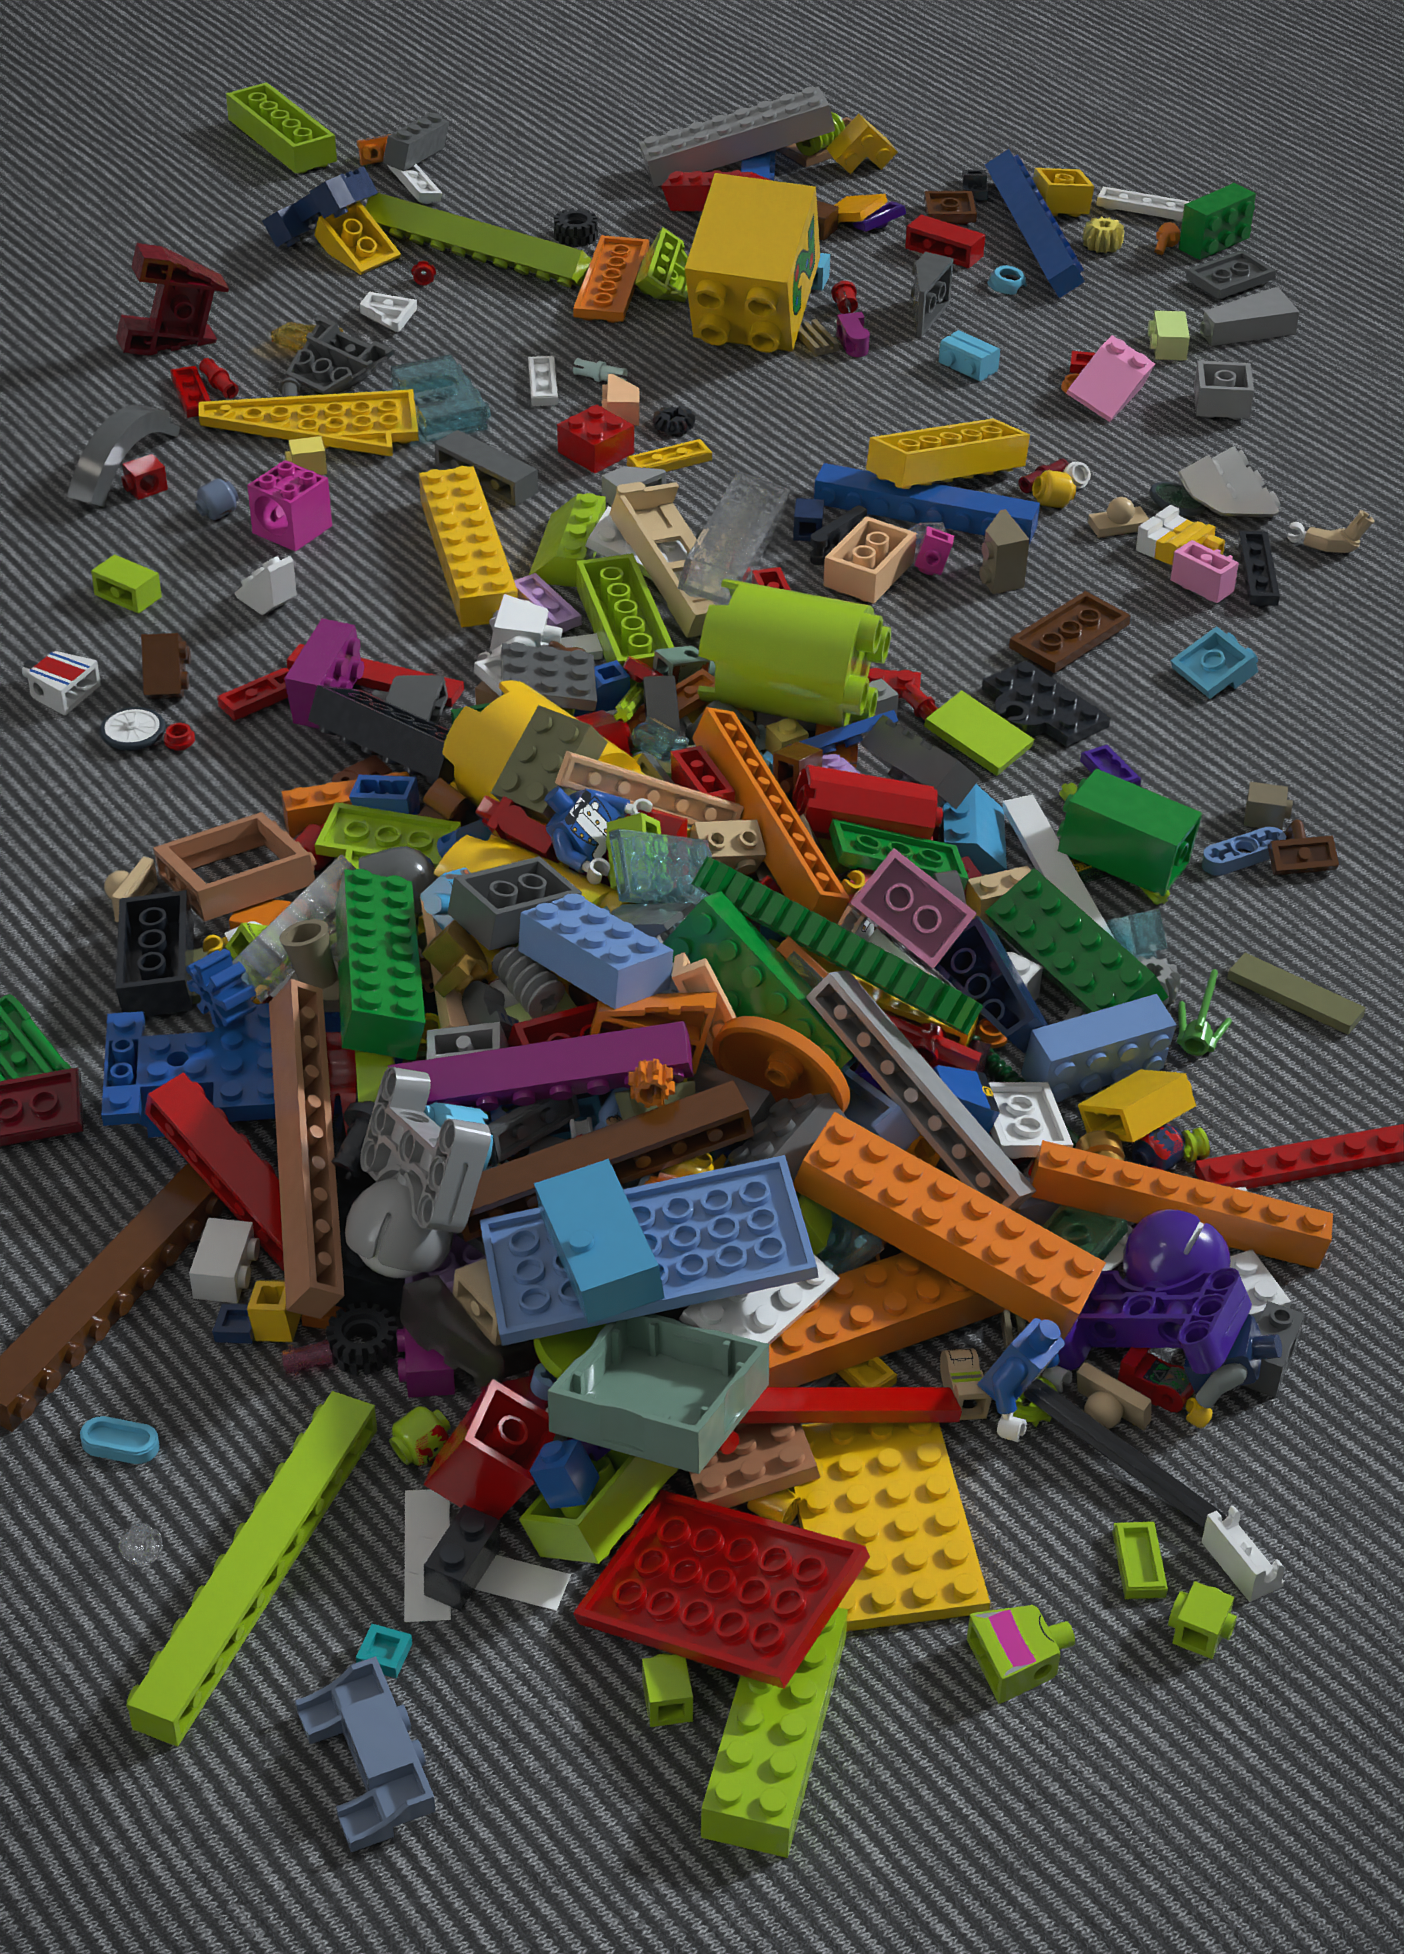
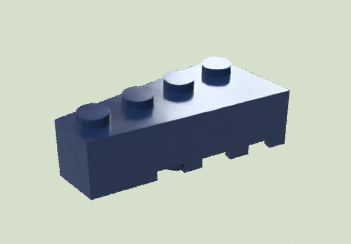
M976 916L934 968L957 990L983 1006L980 1013L1018 1049L1026 1053L1031 1031L1048 1024L998 936L983 920Z

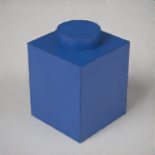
M577 1439L568 1441L555 1440L544 1444L530 1469V1473L550 1509L586 1505L600 1478L581 1441Z

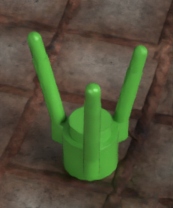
M1216 969L1211 971L1198 1019L1193 1020L1187 1025L1185 1003L1183 1001L1178 1003L1179 1035L1177 1043L1182 1046L1184 1051L1191 1055L1200 1056L1207 1053V1051L1214 1052L1218 1040L1232 1023L1231 1018H1226L1213 1034L1210 1024L1205 1021L1218 975Z

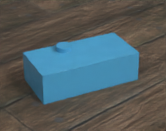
M609 1159L534 1183L541 1217L588 1324L665 1298L659 1265Z

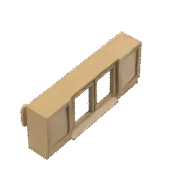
M642 482L618 485L609 515L627 544L631 545L667 602L668 609L685 636L688 638L702 635L709 604L729 605L732 596H730L728 588L721 587L723 579L673 503L679 485L677 482L646 487ZM680 540L691 559L667 562L656 544ZM698 568L709 587L685 591L674 572Z

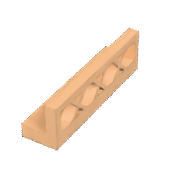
M684 952L675 956L672 979L679 993L717 992L716 1009L706 1039V1044L713 1055L712 1046L716 1035L727 1021L737 1016L707 959L690 963Z

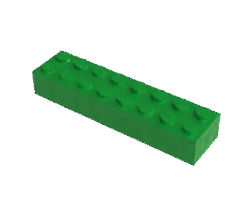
M344 869L335 902L342 1048L415 1061L426 1022L412 881H407L403 877L396 875L388 877L375 875L365 869Z

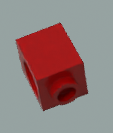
M153 454L122 464L124 474L121 476L122 485L137 500L168 490L165 466Z

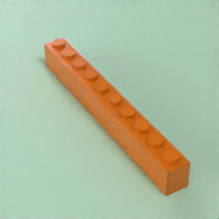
M706 707L692 740L696 746L703 747L735 790V803L744 807L740 820H758L766 851V856L763 860L777 881V884L788 899L838 924L850 900L848 894L733 711Z

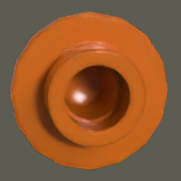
M1164 223L1156 232L1158 242L1154 250L1155 253L1163 255L1166 246L1173 247L1178 244L1181 232L1175 223Z

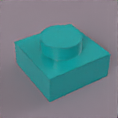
M371 1624L356 1655V1663L376 1656L383 1674L397 1679L412 1646V1635Z

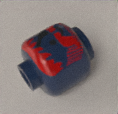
M1167 1123L1131 1143L1133 1162L1147 1167L1155 1166L1164 1171L1169 1170L1184 1158L1186 1146L1184 1136L1175 1126Z

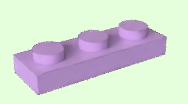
M536 573L514 580L518 591V599L528 600L535 605L547 608L549 613L546 625L563 628V632L582 625L581 614Z

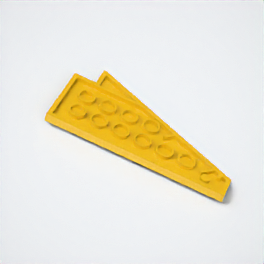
M413 389L199 402V423L201 426L286 440L321 436L324 448L335 447L393 456L392 442L405 444L411 441H419Z

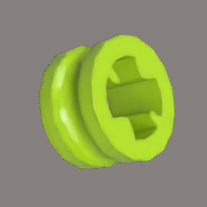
M1201 1127L1194 1128L1192 1133L1189 1130L1181 1132L1186 1143L1184 1158L1187 1162H1195L1197 1157L1201 1160L1209 1157V1140Z

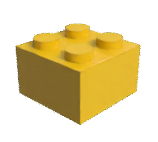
M1034 169L1033 181L1053 216H1057L1058 213H1064L1072 217H1079L1081 214L1090 213L1094 185L1080 169Z

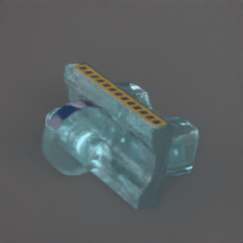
M646 717L645 723L638 724L631 734L632 744L637 749L646 751L660 761L670 762V751L686 749L689 742L688 738L677 735L676 730L652 717Z

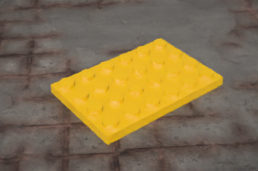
M813 1423L802 1425L817 1464L820 1478L791 1487L792 1492L802 1499L801 1503L797 1502L800 1528L864 1545L870 1556L838 1606L839 1608L848 1609L846 1632L969 1616L975 1612L990 1611V1599L939 1423Z

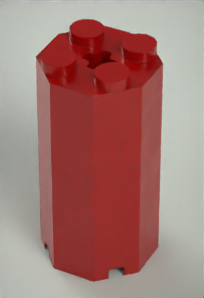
M813 765L805 766L806 769L800 770L793 791L792 801H797L796 812L798 816L804 814L817 838L831 840L828 829L834 818L933 840L932 834L934 829L940 826L943 817L942 808L937 807L938 791L934 789V786Z

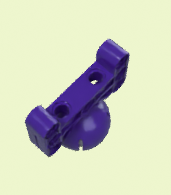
M1160 1210L1144 1217L1129 1234L1123 1250V1270L1126 1278L1122 1279L1118 1271H1101L1079 1316L1064 1339L1065 1345L1058 1353L1060 1362L1057 1366L1069 1371L1076 1369L1084 1362L1092 1347L1183 1348L1192 1371L1198 1374H1208L1220 1368L1225 1362L1252 1307L1251 1300L1238 1270L1230 1268V1252L1222 1235L1212 1225L1201 1223L1196 1215L1181 1210Z

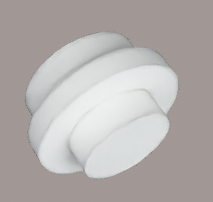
M1072 462L1064 470V473H1068L1071 476L1076 490L1085 487L1091 477L1088 466L1081 462Z

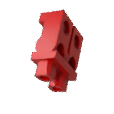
M487 795L484 796L476 809V814L483 818L482 823L490 829L494 836L560 864L556 857L551 837L546 831V826L529 818L521 807L516 806L513 800L503 796L500 802Z

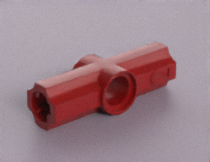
M885 1013L931 1068L940 1065L975 1071L982 1053L947 1039L945 1031L936 1024L923 1023L916 1026Z

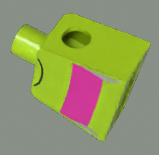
M1028 1605L970 1614L967 1641L998 1704L1053 1679L1058 1673L1060 1650L1074 1646L1075 1636L1068 1621L1047 1626L1038 1607Z

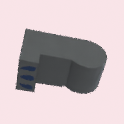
M479 980L471 982L465 988L462 995V1005L469 1025L500 1022L508 1041L513 1024L519 1023V1020L507 1015L504 1009V994L502 991Z

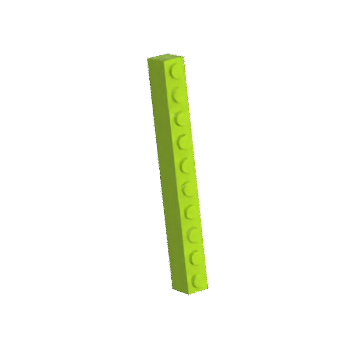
M381 193L368 198L365 206L380 228L388 231L393 237L402 239L403 236L409 237L410 241L419 245H423L424 242L430 243L431 247L440 251H444L445 248L451 249V252L458 256L465 257V254H468L474 260L486 263L489 260L495 266L507 269L510 266L516 272L523 275H528L529 272L534 273L537 278L544 281H550V278L555 279L560 285L569 288L572 285L582 286L591 262V258L583 250Z
M332 1391L324 1404H319L316 1407L311 1424L305 1433H300L297 1436L293 1445V1451L287 1461L281 1462L278 1465L272 1484L266 1493L262 1492L258 1496L253 1513L246 1523H241L237 1528L233 1543L226 1554H221L216 1560L213 1574L206 1585H201L195 1592L189 1611L184 1618H179L174 1624L170 1640L162 1651H157L153 1656L149 1672L141 1684H137L132 1688L126 1706L133 1730L174 1746H179L377 1432L375 1405Z

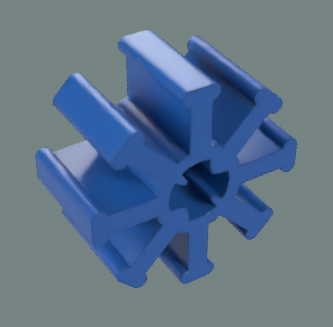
M227 949L216 950L188 965L186 968L187 973L192 977L191 980L187 981L190 992L199 994L202 999L197 1004V1007L203 1015L210 1012L212 1024L217 1028L223 1025L226 1027L254 1012L257 1008V1005L251 1000L256 995L254 986L243 982L241 978L246 969L241 962L233 965L231 953Z

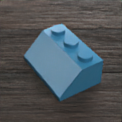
M975 784L957 809L947 804L941 807L943 810L941 842L956 845L961 858L968 856L981 874L1006 871L1003 807Z

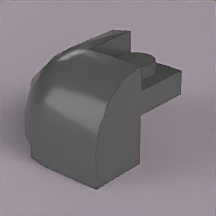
M408 846L392 847L359 858V869L368 870L375 875L385 877L396 875L403 877L407 881H412L415 914L422 912L420 895L438 878L433 873L436 868L430 858L420 850Z

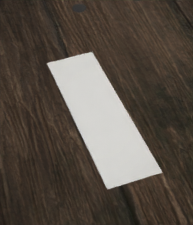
M431 1489L405 1491V1567L420 1535L441 1540L450 1526V1501ZM405 1571L404 1622L451 1620L450 1606L424 1595V1576Z
M420 1535L404 1571L424 1576V1564L440 1540ZM496 1555L475 1590L557 1611L571 1574Z

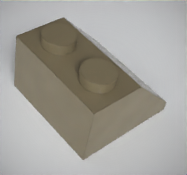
M1006 509L1000 510L988 526L985 533V542L982 544L983 565L980 567L979 575L982 583L986 584L992 594L1025 587L1029 538Z

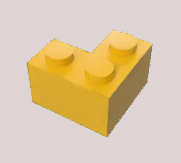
M859 113L826 148L834 160L850 174L866 157L882 170L898 153L889 140Z

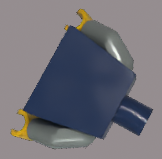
M1248 1314L1225 1362L1216 1371L1208 1374L1195 1373L1192 1371L1186 1357L1184 1369L1196 1394V1399L1189 1398L1186 1402L1185 1407L1189 1412L1186 1420L1197 1428H1204L1212 1418L1213 1412L1211 1407L1223 1393L1237 1386L1257 1381L1261 1359L1280 1358L1282 1356L1280 1336L1278 1334L1262 1335L1255 1317Z

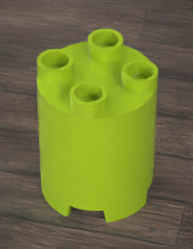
M731 579L722 580L721 587L728 588L732 598L729 605L709 604L698 656L714 662L716 666L715 687L699 686L698 695L701 701L711 703L712 701L719 700L735 708L836 728L874 716L877 706L878 689L869 686L868 674L871 662L885 663L890 647L891 628L883 626L882 616L874 615L872 606Z

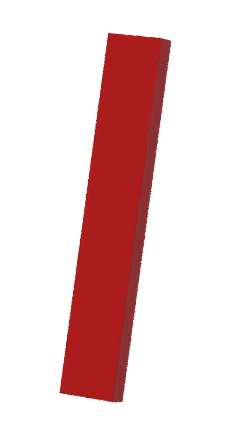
M299 644L287 658L288 669H291L305 646L304 644ZM361 658V661L364 662V672L355 684L389 692L393 679L396 676L433 674ZM444 677L448 693L445 706L452 707L464 691V682Z
M767 1387L739 1423L960 1422L962 1409L950 1387Z

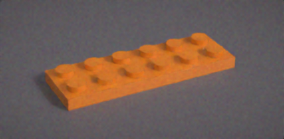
M600 236L574 304L573 317L582 318L583 320H606L611 323L624 321L636 287L635 281L642 260L649 250V239Z

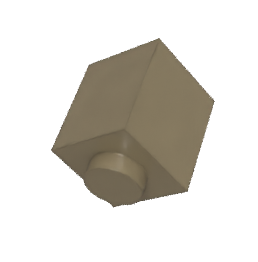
M1250 782L1245 806L1244 826L1257 828L1275 827L1282 830L1284 818L1290 819L1293 800H1287L1288 787Z

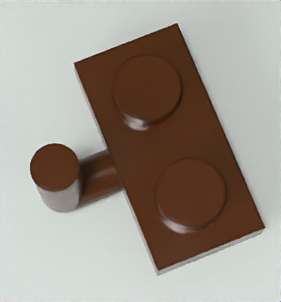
M1299 819L1293 820L1284 832L1286 840L1270 841L1267 846L1273 876L1336 870L1339 866L1333 835L1306 838L1304 824Z

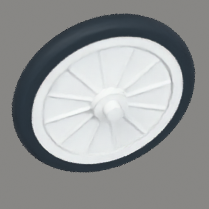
M130 707L108 715L101 723L99 732L102 740L113 748L138 750L151 746L160 740L165 732L166 725L159 713L147 708Z

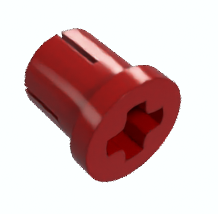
M850 281L836 283L831 290V295L834 302L837 303L839 311L842 314H848L849 307L850 313L855 312L858 308L855 285Z

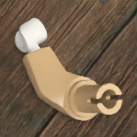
M1360 510L1346 529L1330 531L1310 527L1306 532L1301 523L1293 522L1290 524V528L1298 530L1300 534L1293 535L1288 533L1287 538L1292 543L1303 539L1305 546L1324 552L1349 553L1360 546L1359 539L1375 521L1372 517L1368 519L1369 514Z

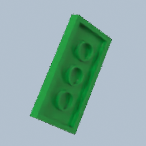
M834 818L831 821L828 830L838 863L851 869L861 867L875 872L889 852L895 848L931 878L933 873L957 870L963 890H965L969 878L956 845Z

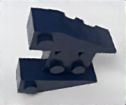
M363 166L354 171H349L345 175L340 174L310 190V194L292 205L278 210L262 220L276 248L285 243L287 247H290L301 241L300 236L316 228L318 217L323 216L325 219L334 215L336 219L349 212L347 210L348 207L378 194V191Z

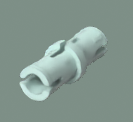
M577 358L574 364L584 368L573 367L574 375L591 377L597 382L602 380L608 381V374L616 376L617 374L628 375L626 368L608 366L606 362L602 361L595 363Z

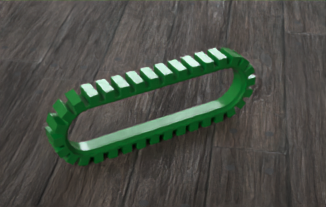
M706 856L691 883L709 896L722 891L744 916L769 928L782 937H791L799 946L841 967L845 971L848 970L852 975L861 978L865 982L876 986L887 994L898 998L911 1007L965 1035H968L983 1008L980 1003L942 982V980L933 975H929L896 955L866 941L853 932L847 931L840 925L827 920L825 917L810 911L799 903L793 902L784 895L771 890L758 881H754L743 873L737 872L711 857Z

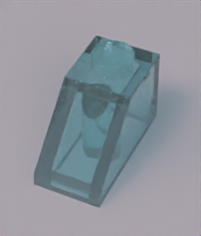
M1160 909L1105 921L1115 940L1132 955H1136L1137 959L1139 956L1150 959L1152 955L1157 958L1156 951L1168 949Z

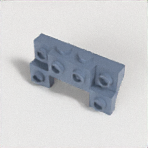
M376 1656L350 1665L341 1676L329 1685L313 1694L295 1700L296 1710L309 1744L341 1733L344 1734L366 1789V1793L336 1806L337 1817L351 1852L394 1837L393 1827L436 1812L434 1795L422 1766L426 1765L423 1749L418 1739L411 1741L407 1732L411 1730L407 1710L404 1705L396 1706Z

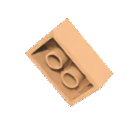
M866 516L825 557L823 586L833 589L838 593H845L859 598L865 602L875 603L914 563L917 533Z

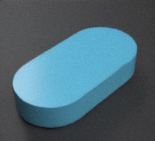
M100 1416L87 1421L80 1431L84 1451L96 1457L132 1464H142L153 1459L160 1447L156 1430L147 1424Z

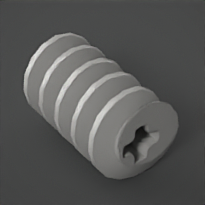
M519 946L507 947L496 954L492 961L493 972L506 985L509 992L513 994L530 1017L534 1019L551 1014L565 994V987L561 981H558L556 975L538 962L519 952Z

